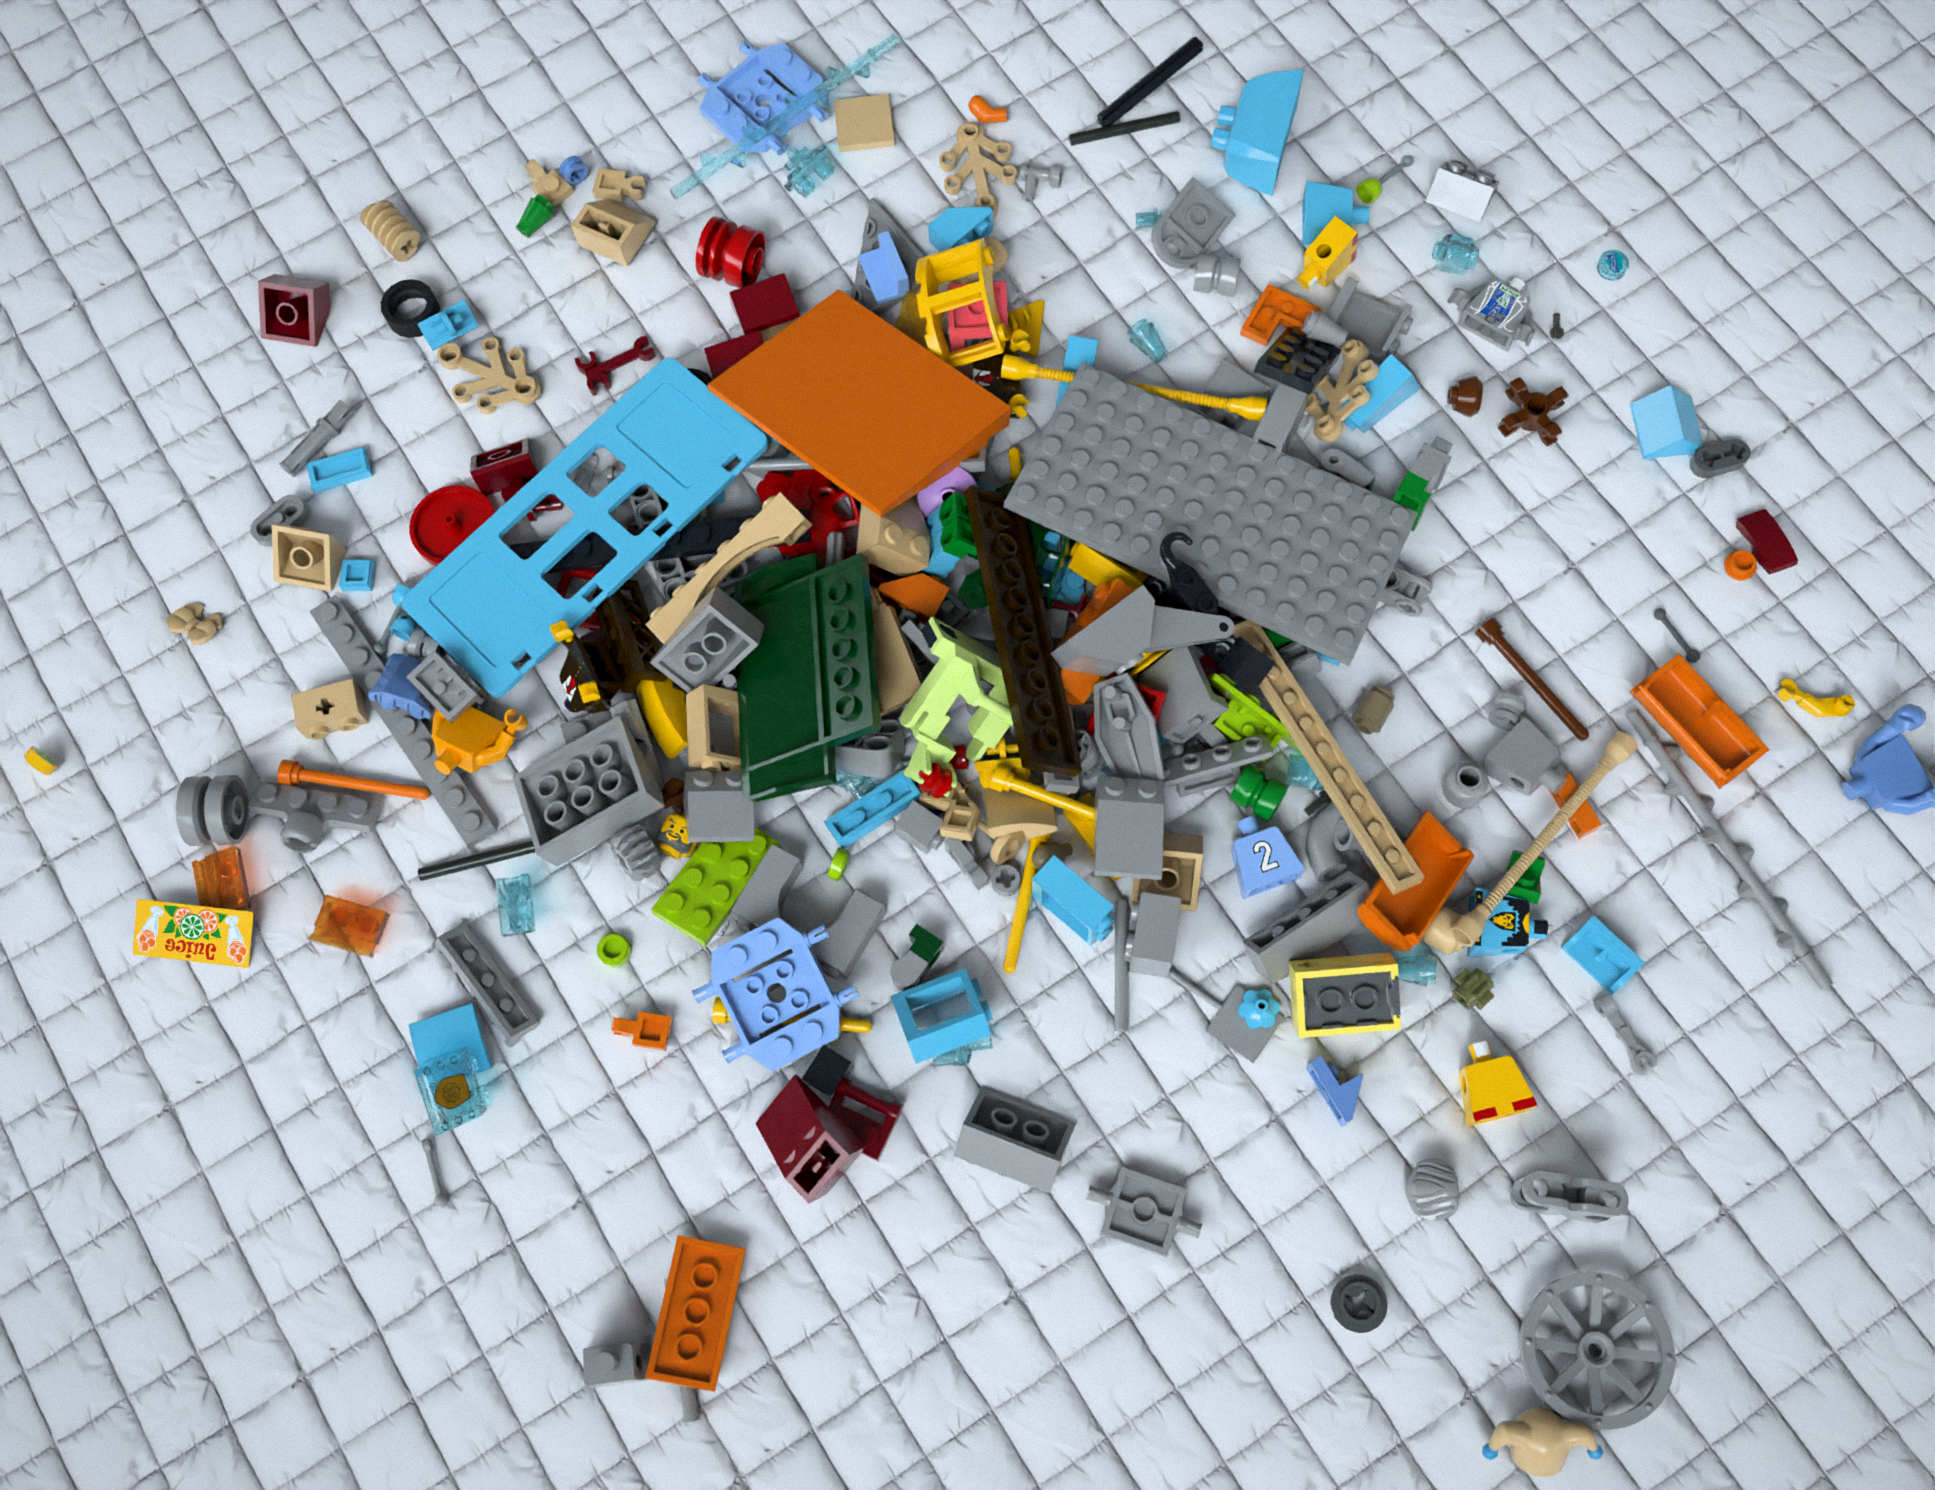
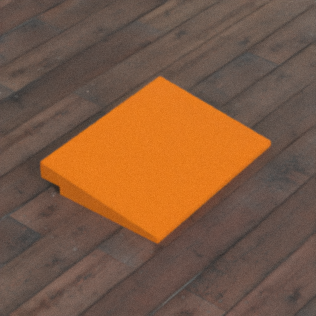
M839 289L708 383V390L880 517L950 473L956 467H959L960 462L964 459L973 458L979 454V449L985 445L987 449L988 439L1009 426L1012 408Z

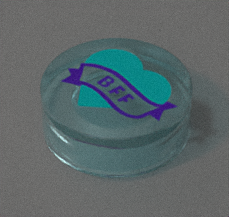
M1617 250L1604 252L1597 263L1599 275L1610 281L1621 279L1629 267L1627 256Z

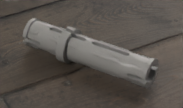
M339 400L328 414L316 421L317 425L305 436L279 465L288 474L295 477L301 468L331 437L335 438L338 434L337 430L354 414V411L346 403Z

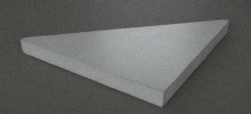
M873 197L869 202L870 207L863 233L861 253L859 255L878 249V234L889 231L908 276L910 294L877 304L858 258L851 298L879 316L920 289L921 283L917 284L915 281L916 264L919 258L925 256Z

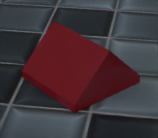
M785 273L729 292L731 306L744 334L758 330L762 331L800 317Z
M528 438L471 456V476L480 492L485 496L500 492L502 488L509 487L510 480L522 479L528 483L539 473Z

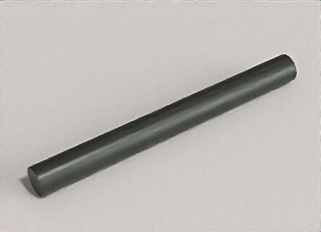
M1179 111L1069 134V142L1073 146L1179 123L1180 114Z
M531 840L419 868L418 876L420 881L535 853V849Z

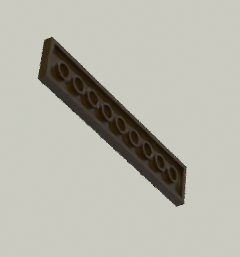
M971 485L964 491L1022 768L1075 777L1082 772L1059 665L1050 654L1055 648L1025 517L1004 508V501L1008 495Z

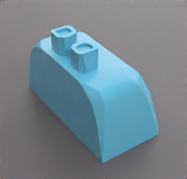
M1304 70L1268 72L1250 78L1242 89L1236 108L1221 105L1217 125L1231 127L1230 131L1214 128L1211 147L1225 150L1224 169L1226 173L1240 183L1271 196L1274 192L1296 112Z

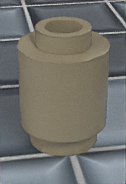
M1377 685L1365 691L1351 716L1355 723V728L1365 734L1379 733L1394 707V695L1386 688Z

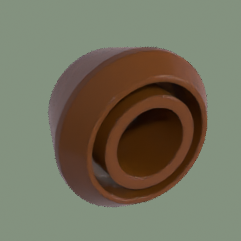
M1477 376L1457 380L1455 386L1449 387L1447 403L1452 404L1454 411L1471 418L1479 412L1482 401V381Z

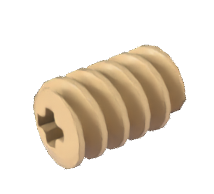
M382 200L364 208L360 214V220L369 232L379 240L381 245L387 249L395 260L405 262L415 254L421 239L418 230H415L406 217L401 215L400 211L388 200Z

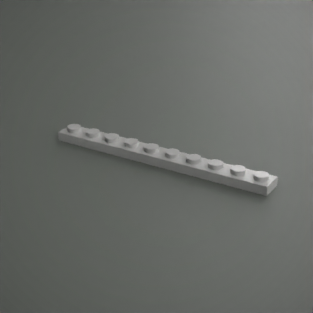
M334 595L309 612L369 700L368 693L378 682L385 666L339 598ZM377 699L375 702L369 700L466 845L472 848L496 832L497 829L456 769L449 775H445L435 767L434 762L438 758L435 743L431 738L432 734L423 721L412 717L403 708L385 709L379 705Z

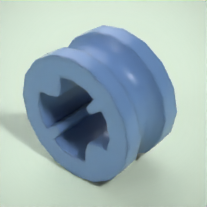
M571 156L565 159L559 168L561 175L565 177V180L570 185L581 183L589 173L587 166L583 164V161L578 156Z

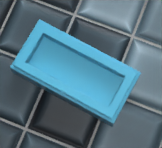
M364 446L306 463L311 487L315 493L373 476L368 453Z

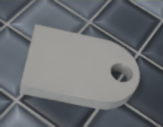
M1192 177L1155 223L1151 235L1153 249L1159 259L1170 267L1177 269L1192 267L1198 262L1200 253H1207L1235 217V214L1198 180ZM1167 243L1176 245L1178 248L1177 256L1168 252Z

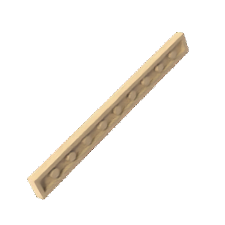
M1249 620L1234 625V632L1232 634L1234 637L1238 638L1240 636L1244 638L1254 648L1275 661L1274 666L1261 682L1259 688L1392 895L1420 884L1425 876L1261 626Z

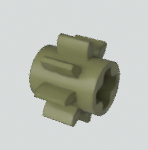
M1465 968L1452 981L1456 986L1452 991V995L1459 1004L1468 1010L1474 1006L1481 1010L1495 997L1490 992L1494 987L1493 981L1480 969L1476 968L1471 973Z

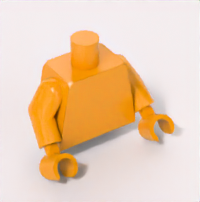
M470 706L459 718L451 723L436 709L431 735L438 756L434 762L435 767L445 775H449L456 766L474 773L483 766L502 761L517 737L515 732L524 730L527 727V718L524 715H520L518 721L514 723L518 711L509 709L504 715V723Z

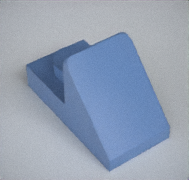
M1320 1056L1311 1061L1306 1070L1342 1128L1353 1118L1363 1073L1339 1085L1337 1080L1340 1077L1336 1068L1330 1061L1326 1063L1324 1058Z

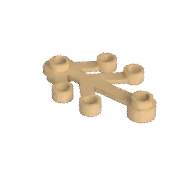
M965 123L957 129L956 139L958 142L949 152H943L939 156L941 170L950 172L955 169L956 161L966 150H968L969 154L968 159L956 174L949 175L944 179V190L949 195L958 194L961 191L962 184L973 172L978 195L974 206L990 207L993 210L994 218L997 214V200L989 194L984 170L999 178L1005 185H1012L1016 182L1017 170L1012 165L1002 167L980 154L979 147L994 154L998 161L1006 162L1012 155L1011 145L1007 142L996 143L984 136L983 128L976 123ZM1005 150V151H1007V152H1006V153H1000L999 151ZM946 160L952 161L950 163H944V161ZM1007 173L1012 174V176L1006 177L1004 175ZM951 183L957 184L954 187L948 186Z
M494 337L486 338L482 342V349L488 356L491 368L463 357L460 348L454 343H446L438 349L437 357L444 368L450 370L460 368L483 378L468 384H456L452 389V395L456 402L465 404L471 400L472 395L500 386L508 389L492 396L484 394L477 399V406L481 413L485 415L494 413L497 406L512 401L520 404H531L541 394V387L538 381L527 375L525 368L526 357L520 348H512L507 353V360L514 368L516 379L505 374L500 357L502 348L499 341ZM496 345L494 349L488 350L489 346ZM515 356H521L518 360H512ZM461 391H466L464 395L458 396ZM491 402L489 406L482 407L484 403Z
M1350 339L1342 346L1341 351L1344 362L1335 388L1330 383V376L1328 374L1316 387L1321 390L1330 402L1327 412L1325 413L1320 407L1321 400L1314 393L1308 397L1305 411L1316 420L1314 435L1319 440L1332 442L1339 438L1344 429L1342 421L1359 406L1365 405L1370 399L1371 394L1363 385L1378 375L1379 368L1372 360H1366L1369 355V349L1360 340ZM1359 366V375L1350 382L1354 367ZM1350 398V401L1341 408L1342 403Z

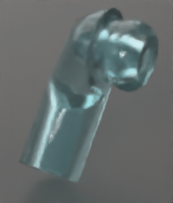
M1159 212L1136 213V228L1154 227L1162 214Z

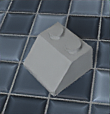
M685 771L683 806L688 842L754 841V801L747 799L742 793L743 780L741 779V771Z

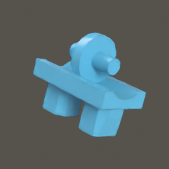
M465 300L417 324L432 351L479 327Z

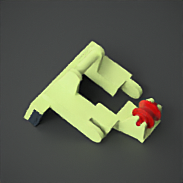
M932 616L922 628L921 633H923L922 635L925 637L924 639L931 653L940 657V659L904 708L900 717V723L906 728H911L915 739L919 740L911 760L903 773L919 783V788L923 793L931 792L932 797L938 799L943 795L948 797L949 791L957 786L956 772L952 764L949 763L956 754V751L949 737L941 732L950 720L947 711L958 695L961 694L967 703L973 707L980 706L967 723L973 739L967 746L966 758L972 762L981 759L988 747L994 750L1009 726H1013L998 653ZM980 678L995 685L988 695L984 692Z

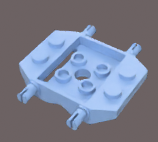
M744 41V44H740L739 50L748 58L718 82H714L706 73H702V76L699 75L698 83L707 89L700 106L701 115L741 151L767 152L772 148L780 156L787 149V146L781 140L790 128L803 124L812 116L816 117L821 123L828 118V112L820 107L825 87L824 78L784 43L758 50L749 44L748 41ZM769 70L802 101L799 103L765 72ZM761 101L771 102L766 107L758 106V103Z
M777 917L712 951L711 980L696 990H692V994L696 996L706 991L705 994L695 998L698 1004L715 994L720 996L741 1038L739 1043L726 1050H722L724 1057L736 1051V1053L725 1058L728 1064L746 1054L769 1070L774 1071L823 1046V1044L825 1045L839 1038L841 1007H843V1004L860 997V995L856 991L845 996L857 989L854 984L837 993L836 991L834 992L823 974L811 947H813V944L830 937L828 931L815 936L826 929L824 924L806 933L784 919ZM789 949H792L794 952L737 982L733 979ZM779 983L785 987L787 993L783 1001L775 1002L769 997L768 991L772 984ZM820 1004V1009L762 1037V1032Z

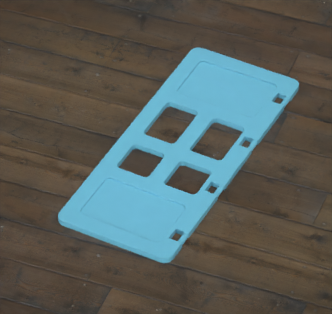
M666 358L660 361L403 597L402 608L491 696L502 697L518 684L537 663L539 664L561 643L555 641L549 627L550 625L565 620L573 632L595 611L597 606L608 596L610 597L662 549L677 531L680 532L726 489L741 471L758 459L767 450L768 439L761 430L743 415L711 393L707 385L677 360ZM603 447L624 464L626 468L597 496L589 497L569 479V475L598 448ZM737 457L741 462L728 472L725 467ZM648 485L669 506L639 535L633 536L611 517V513L638 487ZM553 494L574 512V517L530 558L523 560L502 541V537L547 495ZM668 521L672 526L659 537L655 532ZM595 532L617 551V555L572 598L564 599L543 577L589 533ZM599 587L602 592L589 603L585 598L595 588ZM526 653L530 655L531 658L519 670L513 666Z

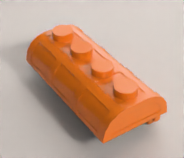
M1680 654L1676 655L1629 692L1676 741L1689 758L1703 770L1718 789L1723 788L1770 750Z
M1428 810L1420 815L1416 824L1402 842L1425 876L1423 881L1418 885L1392 895L1381 876H1379L1357 911L1363 924L1380 941L1400 951H1409L1413 945L1419 944L1474 858L1472 851L1464 849Z

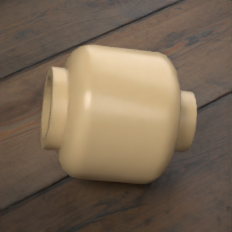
M1442 906L1422 937L1423 942L1445 955H1451L1455 951L1460 953L1464 945L1453 938L1450 929L1463 915L1447 906Z

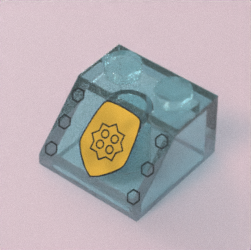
M466 1047L427 1059L414 1070L435 1136L482 1116L487 1110L486 1105L489 1104L486 1089L483 1085L479 1086L475 1075L478 1073V1064L475 1056L468 1054Z

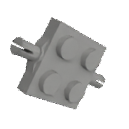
M1122 1166L1117 1182L1110 1192L1093 1187L1092 1185L1089 1187L1088 1192L1090 1193H1087L1086 1200L1105 1205V1220L1100 1235L1163 1257H1167L1171 1241L1178 1231L1196 1238L1199 1237L1202 1224L1182 1218V1205L1187 1192L1186 1188Z

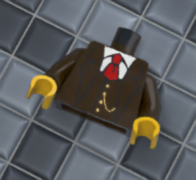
M1021 329L1013 332L1010 341L1005 345L1003 353L973 362L972 377H968L1011 406L1010 419L1025 418L1027 411L1023 406L1030 403L1020 394V380L1015 381L1001 378L1004 355L1020 356L1018 350L1028 352L1031 348V344L1024 340L1029 335Z
M565 620L550 625L549 627L557 643L562 641L568 650L566 660L560 672V682L567 695L564 702L566 709L574 713L587 711L592 714L609 710L611 707L610 700L624 684L603 639H579L568 627Z

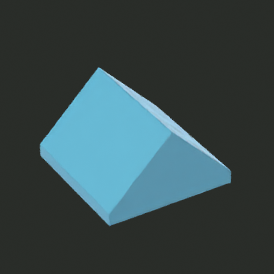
M1669 385L1630 405L1643 459L1695 454L1698 449L1704 447L1692 397L1674 386Z

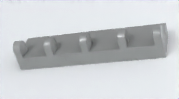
M466 923L437 937L436 950L439 953H443L451 963L453 973L459 975L470 989V996L473 1000L477 999L489 1015V1022L492 1025L496 1024L504 1035L505 1043L508 1047L514 1046L519 1042L521 1036L537 1028L538 1019Z

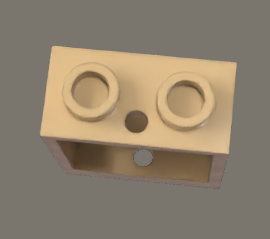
M702 684L686 694L689 766L706 771H741L738 692ZM709 712L733 716L735 757L710 752Z

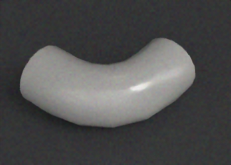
M1331 803L1316 815L1307 831L1305 851L1310 868L1319 882L1330 881L1341 875L1347 868L1333 840L1336 824L1341 819H1344L1334 803Z

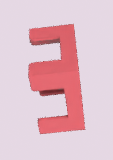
M1006 281L993 282V290L1001 323L1005 324L1008 331ZM971 283L947 284V290L949 291ZM983 300L948 311L951 352L965 348V339L993 338Z

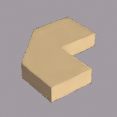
M957 781V786L949 791L948 797L943 795L937 799L932 797L931 792L921 793L919 798L920 805L928 809L946 811L940 826L942 837L966 841L973 840L981 819V813L975 802L971 801L965 793V789L959 781Z

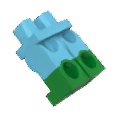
M955 491L927 518L926 525L931 537L929 566L914 575L923 573L927 576L935 575L944 579L955 568L956 562L966 554L977 555L965 495Z

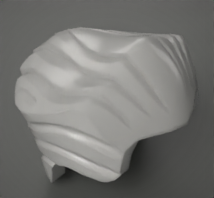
M1426 1159L1418 1162L1405 1186L1406 1197L1415 1215L1431 1221H1440L1451 1217L1458 1209L1460 1196L1458 1180L1454 1169L1440 1159Z

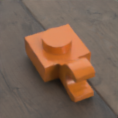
M639 1011L637 1021L614 1017L611 1031H614L613 1034L633 1036L632 1045L635 1047L666 1051L673 1018L671 1016Z

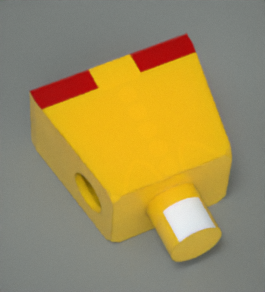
M1334 216L1305 251L1303 271L1296 278L1297 282L1306 290H1310L1316 282L1323 287H1328L1356 259L1358 232Z
M1488 1041L1468 1046L1474 1064L1465 1066L1459 1071L1464 1112L1468 1127L1528 1112L1538 1106L1511 1055L1494 1059Z

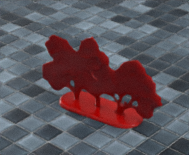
M816 469L794 470L791 477L784 473L770 471L764 476L763 481H760L757 485L756 491L762 503L769 497L777 496L781 492L798 510L809 509L811 513V523L813 524L811 526L812 542L793 544L791 547L789 545L768 547L769 549L778 548L780 554L788 558L816 553L822 557L823 568H825L827 537L830 532L839 533L842 529L857 525L859 529L860 515L854 497L844 490L838 491L832 488L830 480ZM823 491H828L830 495L821 497L819 494ZM848 497L854 518L844 521L833 511V505L841 498ZM844 547V551L847 553L844 555V559L854 556L851 553L852 550ZM871 564V566L878 571L877 566Z

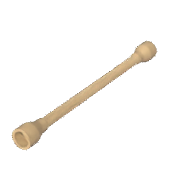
M1617 732L1606 744L1604 754L1598 762L1599 764L1542 832H1540L1528 849L1514 863L1484 901L1478 904L1473 911L1461 916L1451 927L1450 933L1457 942L1466 947L1474 945L1482 935L1485 923L1491 916L1493 909L1540 855L1542 850L1551 842L1606 774L1611 772L1616 765L1627 761L1638 747L1637 742L1632 736L1625 732Z

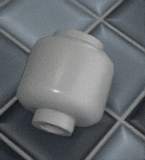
M1458 762L1450 768L1443 779L1442 790L1445 798L1454 806L1461 808L1472 807L1481 800L1488 789L1487 773L1474 762Z

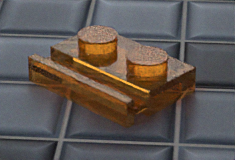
M232 846L205 856V859L201 861H192L200 906L240 911L252 907L241 850Z
M326 895L314 924L316 927L313 934H310L309 939L316 943L373 959V951L376 944H379L390 914L380 909Z

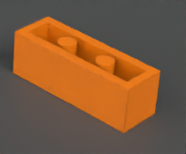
M1570 773L1564 775L1567 781L1558 793L1554 794L1549 790L1560 809L1578 789ZM1586 799L1568 820L1578 839L1596 831L1602 825Z

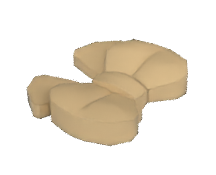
M193 603L174 611L169 616L167 625L170 632H185L193 645H202L215 635L216 629L222 628V619L218 613H214L203 621H199L198 619L203 613L204 608L201 604Z

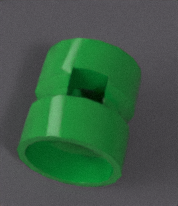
M1248 764L1237 781L1229 800L1243 808L1251 806L1253 814L1269 822L1282 802L1289 786L1274 777L1267 780L1265 772Z

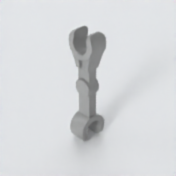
M1605 994L1594 1000L1593 1006L1602 1017H1606L1616 1032V1037L1626 1047L1632 1070L1640 1075L1645 1073L1639 1064L1641 1057L1647 1060L1651 1068L1657 1065L1656 1057L1636 1041L1632 1035V1030L1626 1026L1618 1014L1617 1005L1611 995Z

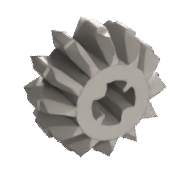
M631 825L628 828H623L616 833L617 835L611 838V850L615 854L614 857L631 879L641 881L654 875L655 871L661 868V856L658 854V849L653 844V840L648 837L641 827Z

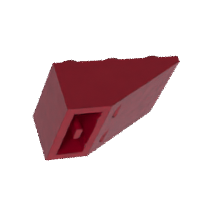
M797 1074L792 1077L755 1123L785 1180L808 1204L828 1194L867 1147Z

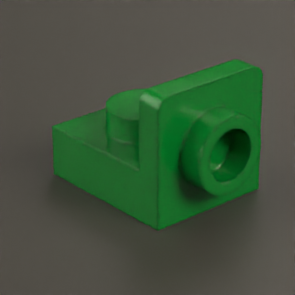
M1517 850L1512 852L1504 875H1506L1524 852ZM1538 856L1506 895L1538 904L1541 896L1540 877L1545 866V859Z

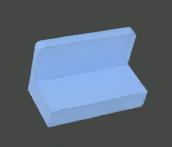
M889 231L878 234V249L859 255V262L877 304L910 294L908 276Z

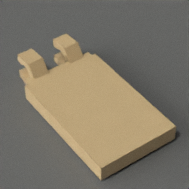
M870 587L879 706L881 716L909 703L924 680L907 638L901 630L902 626L894 607L883 603L878 590Z

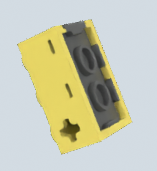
M1389 952L1289 961L1292 1024L1299 1038L1401 1029L1399 979L1397 977L1398 964Z

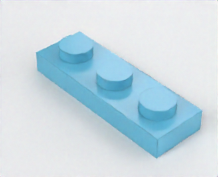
M904 770L824 821L840 848L845 849L898 815L907 809L913 800L919 801L921 792L911 778L904 775Z

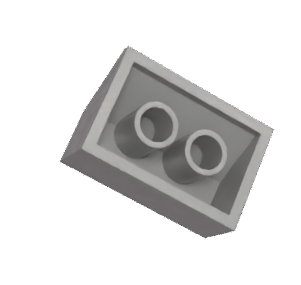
M981 1087L962 1125L953 1156L963 1159L970 1164H976L994 1171L1001 1176L1025 1183L1034 1189L1050 1193L1076 1122Z

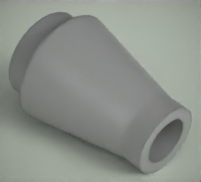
M1312 309L1301 327V331L1306 333L1307 338L1332 344L1338 348L1341 347L1348 334V331L1342 329L1321 310L1317 312Z

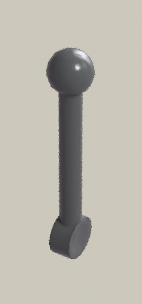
M1663 608L1656 609L1654 611V618L1662 621L1687 653L1686 660L1690 663H1696L1700 659V653L1690 648L1666 617V611Z

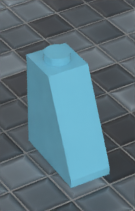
M1392 354L1378 366V375L1363 385L1371 394L1369 401L1365 405L1359 406L1343 420L1352 431L1358 427L1365 433L1420 389L1413 374ZM1350 398L1342 403L1341 408L1350 401Z

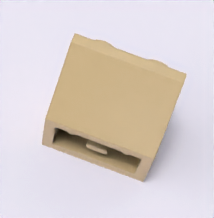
M608 199L586 203L571 224L579 246L624 266H628L656 222L654 219Z

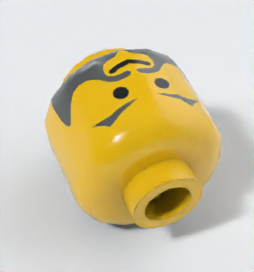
M684 811L682 814L670 813L656 834V840L659 843L658 849L676 860H680L681 857H691L700 843L688 842Z

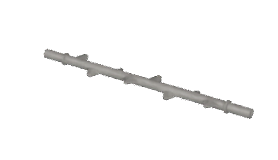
M1638 710L1629 713L1626 717L1644 741L1643 745L1649 748L1670 777L1664 789L1665 794L1683 796L1706 828L1702 840L1708 844H1717L1743 881L1737 891V895L1740 898L1757 899L1780 931L1777 940L1779 948L1792 949L1799 958L1797 961L1799 963L1802 962L1821 990L1832 985V980L1814 957V951L1811 952L1786 918L1785 914L1789 906L1785 900L1773 899L1749 866L1755 853L1753 848L1735 847L1711 813L1715 804L1712 798L1700 797L1677 766L1676 762L1682 752L1681 748L1663 746L1658 739V734H1654Z

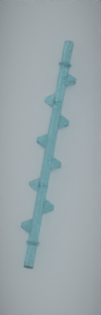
M894 34L890 35L873 48H868L865 54L842 70L828 66L825 68L827 80L802 98L790 93L785 94V110L758 129L744 125L742 127L743 139L718 157L705 151L700 154L702 168L698 171H693L691 176L670 190L672 196L676 200L697 185H702L704 180L728 163L744 168L746 166L745 151L771 133L785 137L788 134L786 123L812 104L823 109L829 108L828 93L854 75L866 79L869 78V64L873 61L877 62L879 57L898 45V38Z

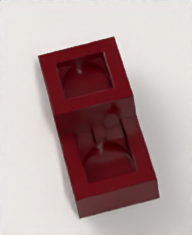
M1766 509L1737 518L1736 528L1753 546L1752 554L1769 575L1798 564V558L1789 540Z

